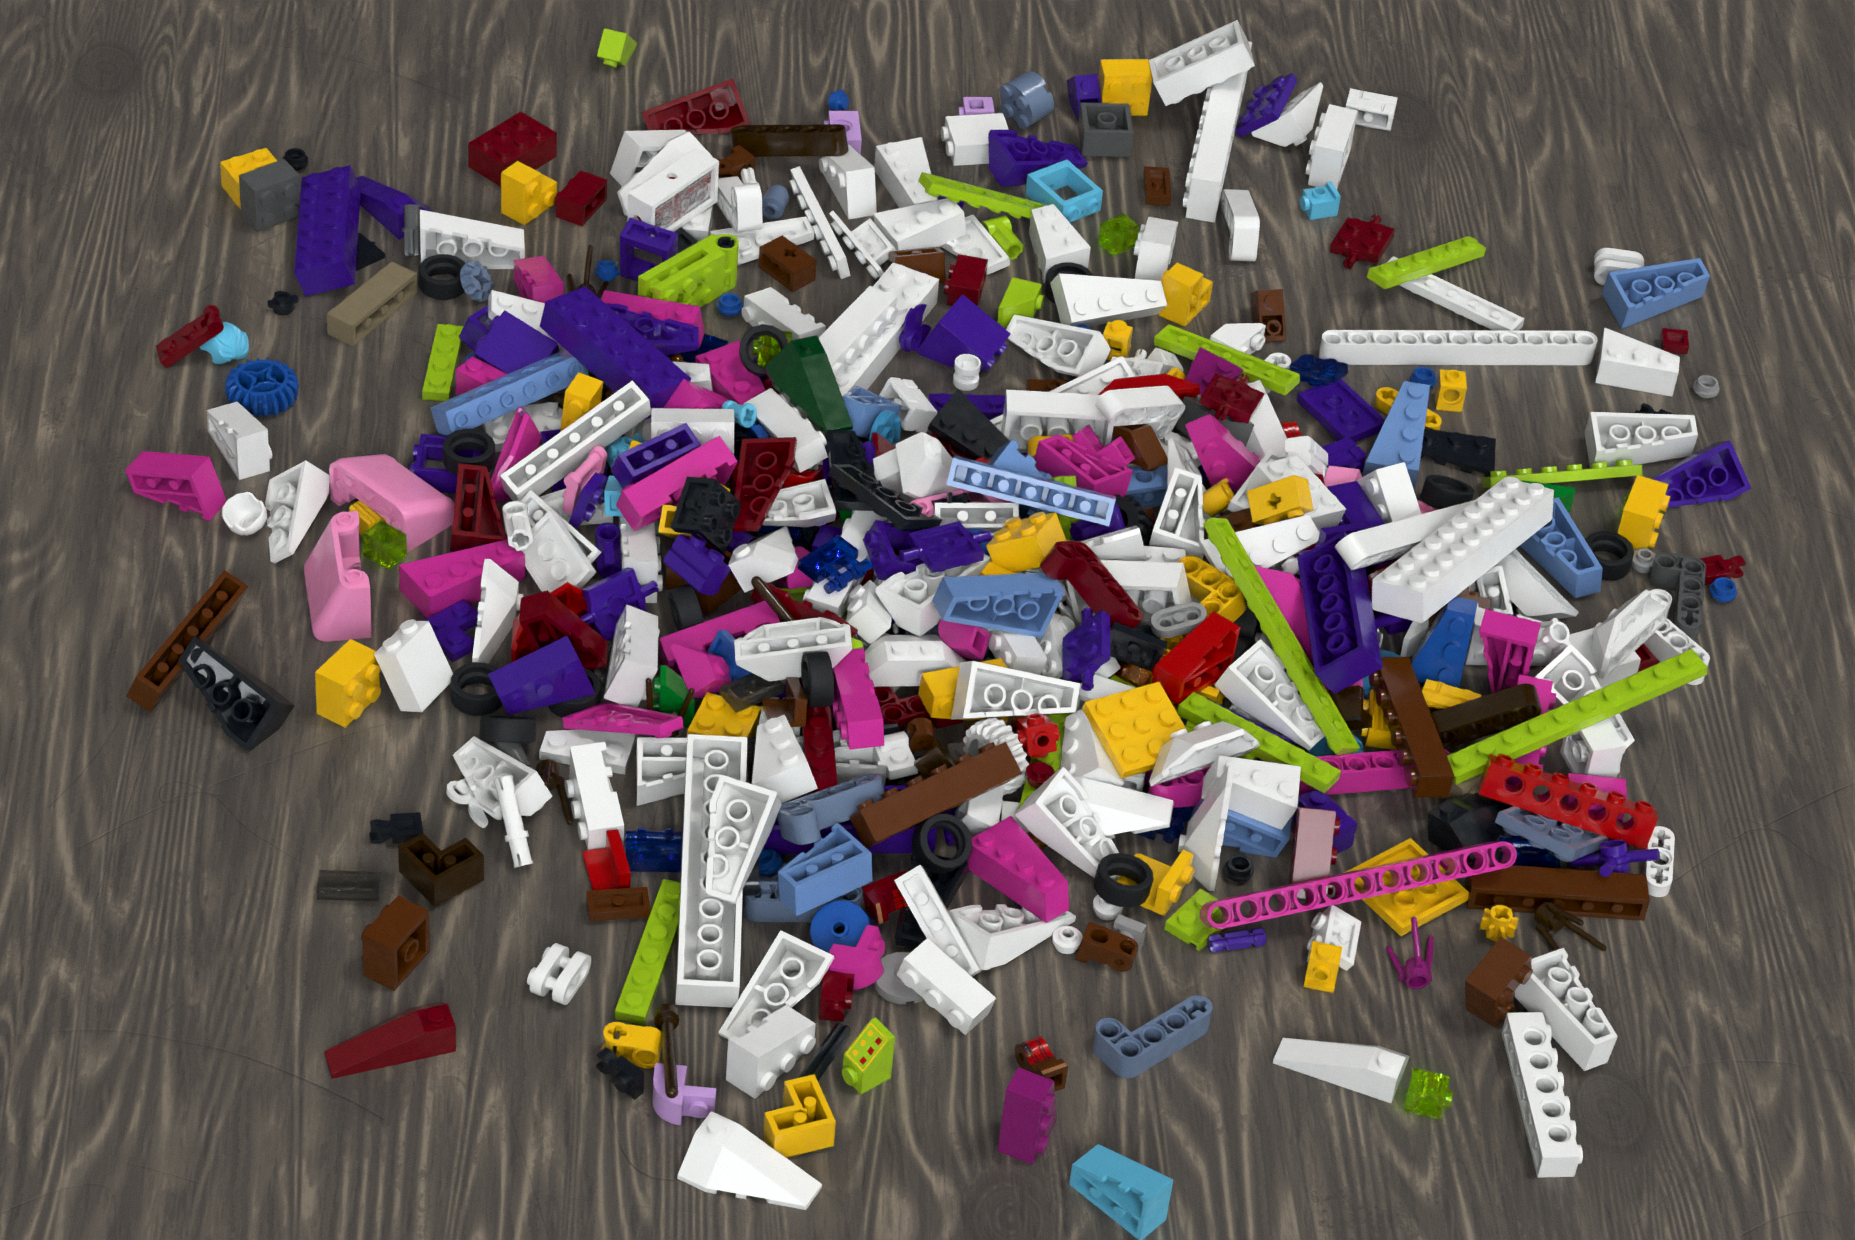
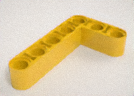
M1193 555L1185 556L1177 562L1184 563L1190 595L1201 601L1200 604L1206 608L1207 617L1212 612H1216L1234 623L1246 611L1245 597L1242 591L1235 585L1232 577ZM1189 633L1172 638H1160L1167 641L1166 650L1161 659ZM1142 668L1145 683L1147 685L1152 684V672Z

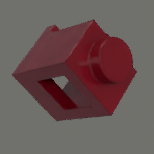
M829 971L825 973L820 1000V1020L844 1022L845 1009L851 1010L855 974Z

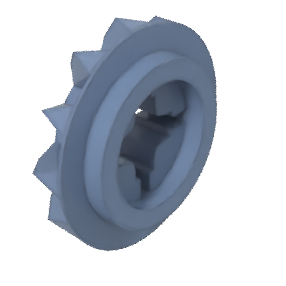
M470 261L464 264L460 271V280L464 291L475 301L483 302L488 300V296L495 284L491 281L492 275L488 274L487 266H481L479 261Z

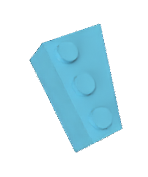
M1097 1144L1072 1164L1069 1185L1134 1237L1142 1240L1166 1221L1173 1179Z

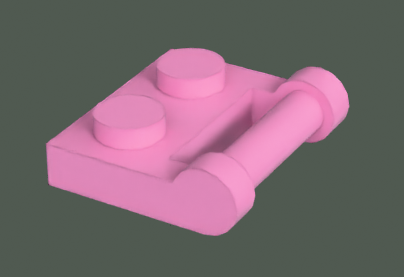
M595 446L589 452V457L574 472H570L564 478L566 485L562 496L565 499L562 509L564 512L572 515L583 487L595 472L598 474L604 473L607 452L601 446Z

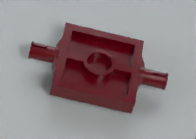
M1376 214L1371 216L1369 222L1347 217L1331 243L1330 252L1346 257L1343 261L1345 268L1349 266V269H1351L1357 260L1378 264L1394 238L1395 228L1379 224L1382 219L1379 215L1376 217Z
M1215 373L1202 393L1199 404L1205 406L1210 411L1212 409L1215 410V418L1217 420L1221 416L1220 421H1224L1228 415L1236 422L1248 424L1261 404L1265 393L1248 386L1249 377L1247 375L1244 377V374H1240L1238 379L1235 380Z

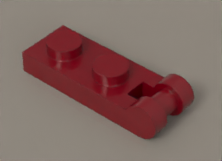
M215 305L205 307L201 316L187 323L173 335L163 339L156 345L160 363L166 369L223 331L224 325L220 318L218 307Z

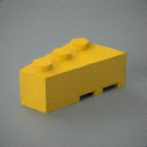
M1002 658L981 662L1007 668ZM960 666L921 673L918 695L931 718L951 719ZM996 717L998 720L1008 723V717ZM973 718V719H959V720H975V721H980V720H982V719L985 720V719H988V718Z

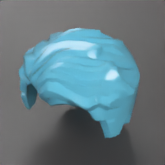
M223 322V331L200 346L201 350L211 354L214 364L231 362L233 359H244L249 352V341L246 333L229 322Z

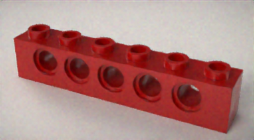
M1489 754L1478 783L1479 795L1614 840H1624L1626 844L1646 850L1658 821L1657 811L1652 804L1642 800H1637V802L1627 800L1623 794L1616 791H1609V793L1600 791L1597 786L1589 782H1581L1579 784L1570 781V778L1562 773L1554 772L1552 775L1543 772L1542 768L1535 764L1526 763L1523 765L1514 762L1515 760L1505 754H1498V756ZM1511 776L1521 779L1516 785H1509L1505 781ZM1540 785L1548 788V791L1544 794H1536L1533 790ZM1565 795L1576 797V800L1569 804L1561 801ZM1594 804L1604 806L1603 810L1598 813L1589 811V808ZM1623 813L1632 816L1626 822L1618 821L1617 817Z

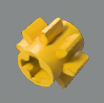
M1496 905L1491 910L1485 908L1479 928L1486 930V938L1495 942L1500 937L1504 939L1507 936L1514 938L1519 918L1513 917L1512 909L1507 906Z

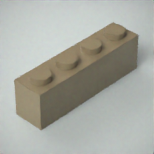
M390 262L327 313V334L354 346L417 294V273L395 262Z

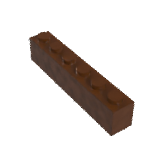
M224 570L135 677L126 697L151 713L185 671L178 660L193 637L196 636L205 643H208L237 608L248 586Z
M1381 657L1383 668L1369 675V684L1371 687H1374L1376 703L1378 706H1381L1384 724L1389 727L1391 733V743L1393 746H1396L1400 766L1404 767L1406 783L1408 786H1411L1415 798L1448 797L1454 773L1409 657Z
M991 742L979 748V754L971 757L970 753L954 760L955 766L947 768L946 764L930 771L931 777L923 780L922 776H918L905 783L907 788L899 791L895 787L881 794L882 800L874 803L873 799H869L857 805L858 812L849 818L863 846L868 849L921 824L931 816L953 809L1010 782L1022 774L1007 743L1004 742L995 746L994 742Z
M1469 862V867L1472 868L1475 863ZM1512 865L1505 869L1467 876L1464 882L1465 889L1469 892L1468 901H1466L1467 909L1485 910L1487 908L1491 910L1496 905H1504L1512 909V912L1535 913L1543 903L1552 902L1560 909L1574 916L1644 921L1650 902L1646 874L1612 872L1610 876L1604 877L1600 874V871Z

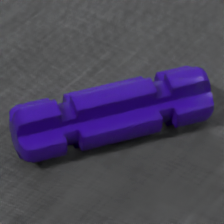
M1263 928L1250 929L1251 932H1248V930L1223 933V936L1221 934H1213L1208 936L1207 946L1212 953L1222 952L1223 948L1226 951L1249 948L1250 944L1253 947L1263 946L1266 943V934Z

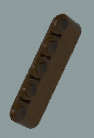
M840 124L740 125L730 130L733 148L740 145L755 157L840 156L849 151L846 129L844 125Z
M1525 683L1430 714L1444 749L1512 728L1541 715L1542 709L1536 687Z

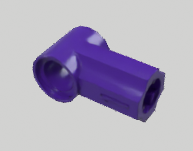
M1118 503L1114 505L1109 526L1081 519L1071 523L1070 534L1072 539L1083 541L1126 528Z
M608 522L600 524L595 531V547L601 551V554L596 558L597 575L603 578L622 570L621 531L617 525Z

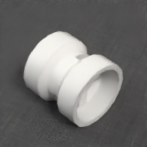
M962 354L956 357L954 363L955 372L953 374V384L956 388L970 391L978 387V373L981 368V361L978 357L971 354Z

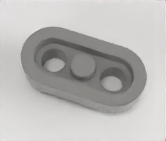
M1188 602L1159 610L1152 615L1151 630L1154 635L1160 638H1172L1190 633L1207 618L1206 608L1200 603Z

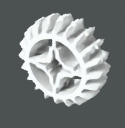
M994 717L982 719L966 730V736L963 738L965 743L963 751L966 754L970 753L971 757L978 755V749L991 742H994L995 746L1004 742L1007 743L1022 774L1010 782L1001 785L1004 787L1003 795L1011 794L1025 784V771L1029 765L1025 759L1027 753L1023 751V744L1019 742L1018 734L1012 732L1010 725L1006 726L1003 720H998Z

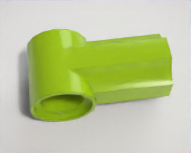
M1006 215L980 222L1008 255L1010 260L1017 259L1018 255L1023 252L1024 245L1012 232L1011 222Z

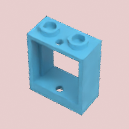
M1066 159L1027 174L1025 194L1032 201L1046 205L1054 204L1070 223L1100 211L1103 190ZM1068 185L1078 196L1064 201L1054 190Z

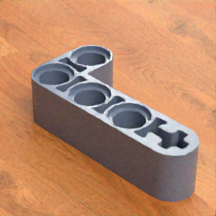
M864 775L781 804L777 815L781 837L797 845L818 841L821 839L820 830L833 826L837 822L841 823L850 820L849 817L858 812L857 805L869 799H873L874 803L882 800L881 794L885 793L881 775Z
M759 881V896H744L743 914L748 920L753 922H811L817 911L827 903L842 900L850 901L861 907L863 891L859 887L796 916L779 899V881Z
M1194 995L1133 1032H1130L1116 1019H1100L1095 1026L1092 1045L1093 1052L1118 1076L1122 1078L1136 1077L1205 1035L1210 1026L1213 1009L1212 1003L1204 996Z

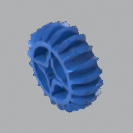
M257 357L256 361L247 359L245 364L237 363V368L230 369V374L227 375L225 381V395H227L229 404L238 402L250 414H253L255 418L258 415H264L267 418L270 414L277 416L279 411L286 412L287 407H293L294 401L297 400L299 384L294 369H290L286 363L280 364L279 359L270 361L269 357L266 360H260Z

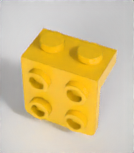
M1182 850L1172 867L1140 853L1134 855L1149 865L1153 871L1154 879L1147 900L1139 906L1165 916L1172 904L1178 901L1182 889L1186 884L1190 883L1195 872V868L1192 867L1194 854ZM1120 876L1116 881L1124 885H1138L1132 879L1125 876Z

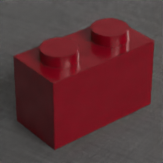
M580 170L574 178L568 181L566 187L556 194L554 199L556 217L583 227L607 200V179Z
M958 254L956 263L950 264L949 279H946L944 285V294L948 295L947 305L953 306L963 294L978 307L986 281L988 259Z

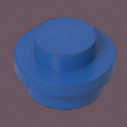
M837 90L832 92L829 97L830 110H847L849 97L845 91Z
M604 260L597 262L594 274L600 280L612 281L620 275V269L617 262Z
M725 293L717 301L718 312L725 316L731 317L742 311L743 304L740 297L736 294Z
M1418 367L1411 374L1410 382L1430 385L1431 389L1436 384L1435 373L1428 367Z
M1720 577L1710 585L1709 593L1719 602H1729L1736 598L1737 589L1734 581L1726 577Z
M768 848L761 851L759 855V875L771 876L782 866V857L774 849Z

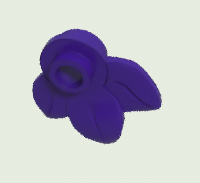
M919 304L914 309L911 308L906 314L904 330L899 336V343L903 351H916L931 330L929 325L922 323L926 304Z

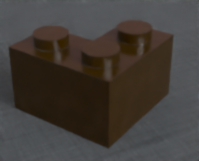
M422 833L398 846L399 872L434 907L484 880V855L467 838L440 850Z

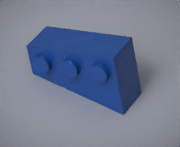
M1455 597L1442 607L1429 631L1422 638L1418 648L1410 658L1418 682L1425 683L1426 679L1459 688L1478 601Z

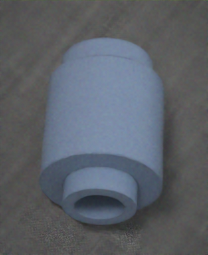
M773 185L766 190L762 198V215L765 218L776 220L783 215L789 202L788 191L785 187Z

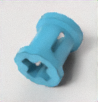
M727 400L722 405V409H734V423H738L745 428H749L755 423L757 411L753 404L745 403L740 405L737 402Z

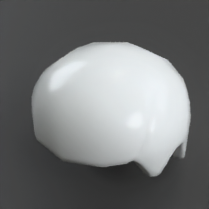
M245 492L236 494L226 501L222 507V517L232 532L241 536H248L256 533L263 527L267 520V510L262 500L259 501L252 493Z

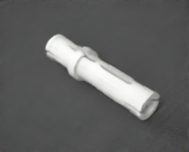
M509 775L494 779L493 781L496 786L507 833L504 836L505 842L509 841L514 868L533 864V860L531 859L526 838L529 837L528 830H524L512 779L513 776Z

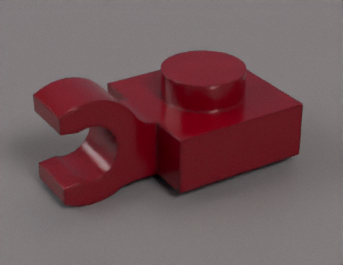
M1721 554L1700 558L1706 565L1705 585L1712 584L1720 577L1731 579V577L1739 578L1744 575L1740 566H1746V562L1742 556H1734L1725 560Z

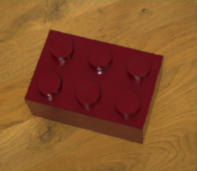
M523 112L517 113L468 143V167L500 187L501 172L515 162L519 161L536 170L557 157V132Z

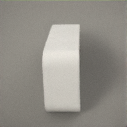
M738 176L719 178L716 204L734 231L737 233L762 229V194L759 184L743 185Z
M1223 189L1221 208L1230 230L1229 260L1255 262L1257 258L1260 220L1249 190Z
M1169 386L1109 390L1100 395L1095 403V406L1112 426L1147 424L1153 428L1159 441L1164 439L1165 435H1169L1185 410V405Z
M1662 589L1651 590L1650 592L1669 603L1664 624L1644 642L1646 647L1660 662L1693 649L1708 667L1709 654L1667 619L1672 596ZM1705 676L1698 678L1687 684H1701L1704 681Z

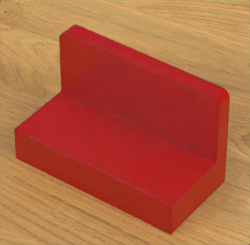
M618 829L606 831V848L583 851V860L592 890L630 888L631 871Z

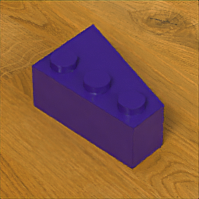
M568 636L488 674L508 715L595 694Z

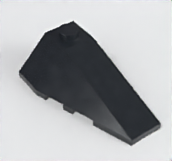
M196 636L193 637L178 660L194 686L201 691L208 702L206 705L210 711L215 713L222 724L220 727L224 733L248 752L278 731L295 706L272 687Z
M1479 792L1448 799L1428 812V841L1446 851L1496 841L1500 835L1504 836L1506 833L1503 830V826L1495 823L1497 815L1500 811L1513 806L1479 795ZM1472 853L1468 855L1467 862H1476L1475 856Z

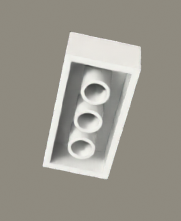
M1238 20L1149 60L1154 85L1165 106L1179 103L1189 95L1201 93L1207 87L1216 83H1223L1229 77L1238 73H1245L1255 66L1249 42Z
M1006 390L1001 432L1009 441L1014 439L1020 445L1017 449L1021 453H1027V441L1033 436L1074 435L1087 425L1091 426L1105 447L1111 443L1114 426L1108 422L1095 406L1100 395Z
M1100 560L1142 611L1144 618L1141 623L1151 625V618L1155 612L1192 602L1184 563ZM1067 580L1066 584L1074 616L1077 620L1076 622L1081 623V610L1090 607Z

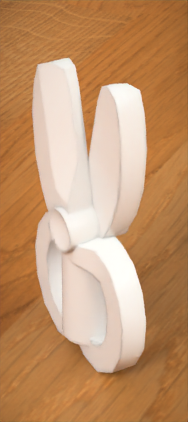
M465 778L460 781H450L447 784V796L456 803L469 804V815L478 826L484 828L488 825V819L484 811L496 820L502 819V815H495L479 805Z

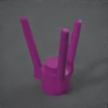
M1413 916L1411 918L1414 957L1406 961L1403 969L1392 948L1387 946L1386 951L1398 973L1399 982H1406L1409 988L1420 989L1432 981L1431 967L1434 937L1431 935L1428 937L1426 959L1424 962L1421 958L1417 918Z

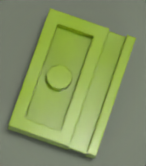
M1200 888L1166 921L1164 930L1187 944L1193 943L1197 946L1196 949L1201 951L1207 945L1208 936L1218 934L1222 929L1206 927L1200 920V910L1205 903L1218 899ZM1215 907L1212 910L1211 918L1217 923L1221 920L1222 912L1218 907Z

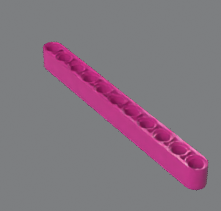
M1397 750L1316 756L1320 760L1341 770L1339 780L1326 792L1327 795L1411 788L1406 783V773L1404 767L1399 764ZM1445 750L1446 755H1450V753L1447 750ZM1210 767L1152 787L1150 785L1148 794L1173 800V808L1196 806L1202 796L1203 778ZM1300 781L1298 797L1315 788Z
M1491 841L1213 900L1201 907L1200 920L1206 927L1224 929L1505 869L1515 863L1517 852L1515 847L1509 842ZM1498 847L1503 851V858L1500 862L1495 859V851ZM1470 853L1476 859L1475 865L1472 868L1467 865V857ZM1442 859L1448 864L1445 874L1439 871V863ZM1414 865H1417L1420 870L1417 880H1413L1410 873ZM1386 871H1389L1392 881L1386 887L1383 884L1382 876ZM1357 877H1360L1364 882V887L1359 893L1354 888V882ZM1329 883L1335 886V895L1331 899L1326 895V887ZM1301 889H1304L1307 893V900L1301 905L1297 900V894ZM1272 895H1276L1279 900L1278 908L1274 911L1269 907V899ZM1244 901H1247L1250 905V913L1246 917H1243L1240 912V906ZM1215 907H1218L1222 912L1221 920L1217 923L1211 918L1212 910Z

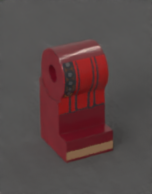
M909 871L899 872L895 875L892 874L861 887L864 906L878 925L889 920V913L902 907H909L894 881Z

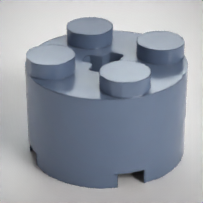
M1033 71L1023 73L999 88L1002 102L1000 106L1001 113L1004 114L1005 118L1011 117L1015 120L1022 130L1052 113L1054 110V99L1051 91L1047 93L1043 87L1046 85V82Z

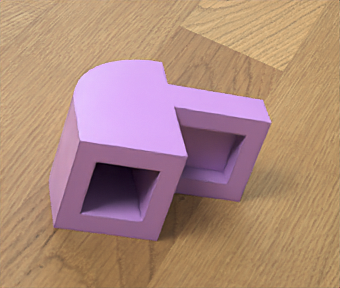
M655 1063L652 1104L655 1112L663 1120L681 1126L682 1116L706 1118L711 1111L715 1113L716 1088L686 1086L687 1066L676 1065L678 1095L675 1098H669L665 1093L664 1064Z

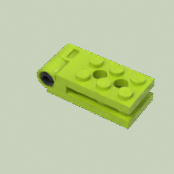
M711 234L639 275L638 296L699 307L710 303L737 285L739 240L730 234H720L718 236Z

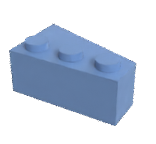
M856 386L855 389L847 392L842 397L853 425V430L848 431H855L857 436L866 439L870 436L874 421L881 411L886 409L894 411L896 415H899L902 406L859 386Z
M1200 799V801L1195 806L1191 814L1188 816L1186 832L1189 821L1196 813L1200 805L1203 803L1204 799ZM1228 809L1222 845L1239 847V852L1277 857L1290 839L1292 816L1283 829L1280 830Z
M837 822L832 826V832L828 836L814 842V847L807 853L801 852L778 871L779 899L790 911L798 916L873 881L872 854Z

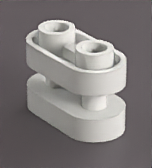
M1602 248L1594 255V278L1600 285H1605L1609 272L1644 267V258L1635 251Z
M558 943L553 944L552 947H547L538 967H533L528 975L527 984L530 985V992L544 997L549 990H552V1000L567 1005L588 975L591 966V956L577 951L572 958H569L568 947Z

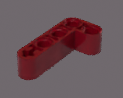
M1080 541L1056 542L1041 561L1040 568L1048 577L1055 580H1068L1095 614L1101 610L1109 614L1110 627L1113 622H1117L1136 629L1143 620L1142 611L1086 544Z
M890 686L874 687L875 696H877L883 717V724L896 722L899 729H901L903 725L915 718L921 717L931 720L919 695L899 700Z

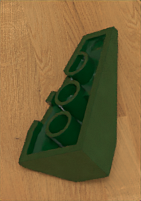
M815 335L790 341L765 366V371L773 387L779 393L783 391L790 398V403L795 407L800 406L807 413V418L826 435L827 430H853L851 419L829 359L818 336Z

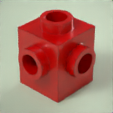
M1030 714L1027 717L1016 719L1017 731H1015V734H1018V740L1023 744V751L1028 756L1042 758L1046 757L1049 752L1057 751L1056 741L1060 739L1057 724H1054L1045 714Z

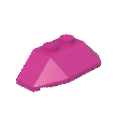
M519 406L491 478L496 504L510 499L503 490L500 475L538 449L542 438L530 415L524 408Z
M1255 566L1302 649H1304L1309 661L1313 663L1301 580L1297 577L1295 578L1290 573Z

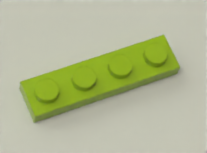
M437 324L422 390L423 400L447 401L450 399L462 345L459 335L464 326Z

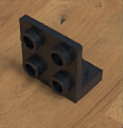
M687 477L670 528L677 533L698 534L718 552L726 553L728 544L732 539L736 519L740 514L741 502L716 479Z
M1113 622L1110 627V656L1152 672L1155 664L1160 661L1166 650L1167 641L1154 635L1151 626L1140 622L1136 629Z

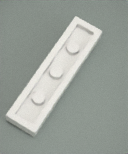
M919 865L895 879L896 885L926 938L970 976L973 977L981 972L980 967L923 866Z

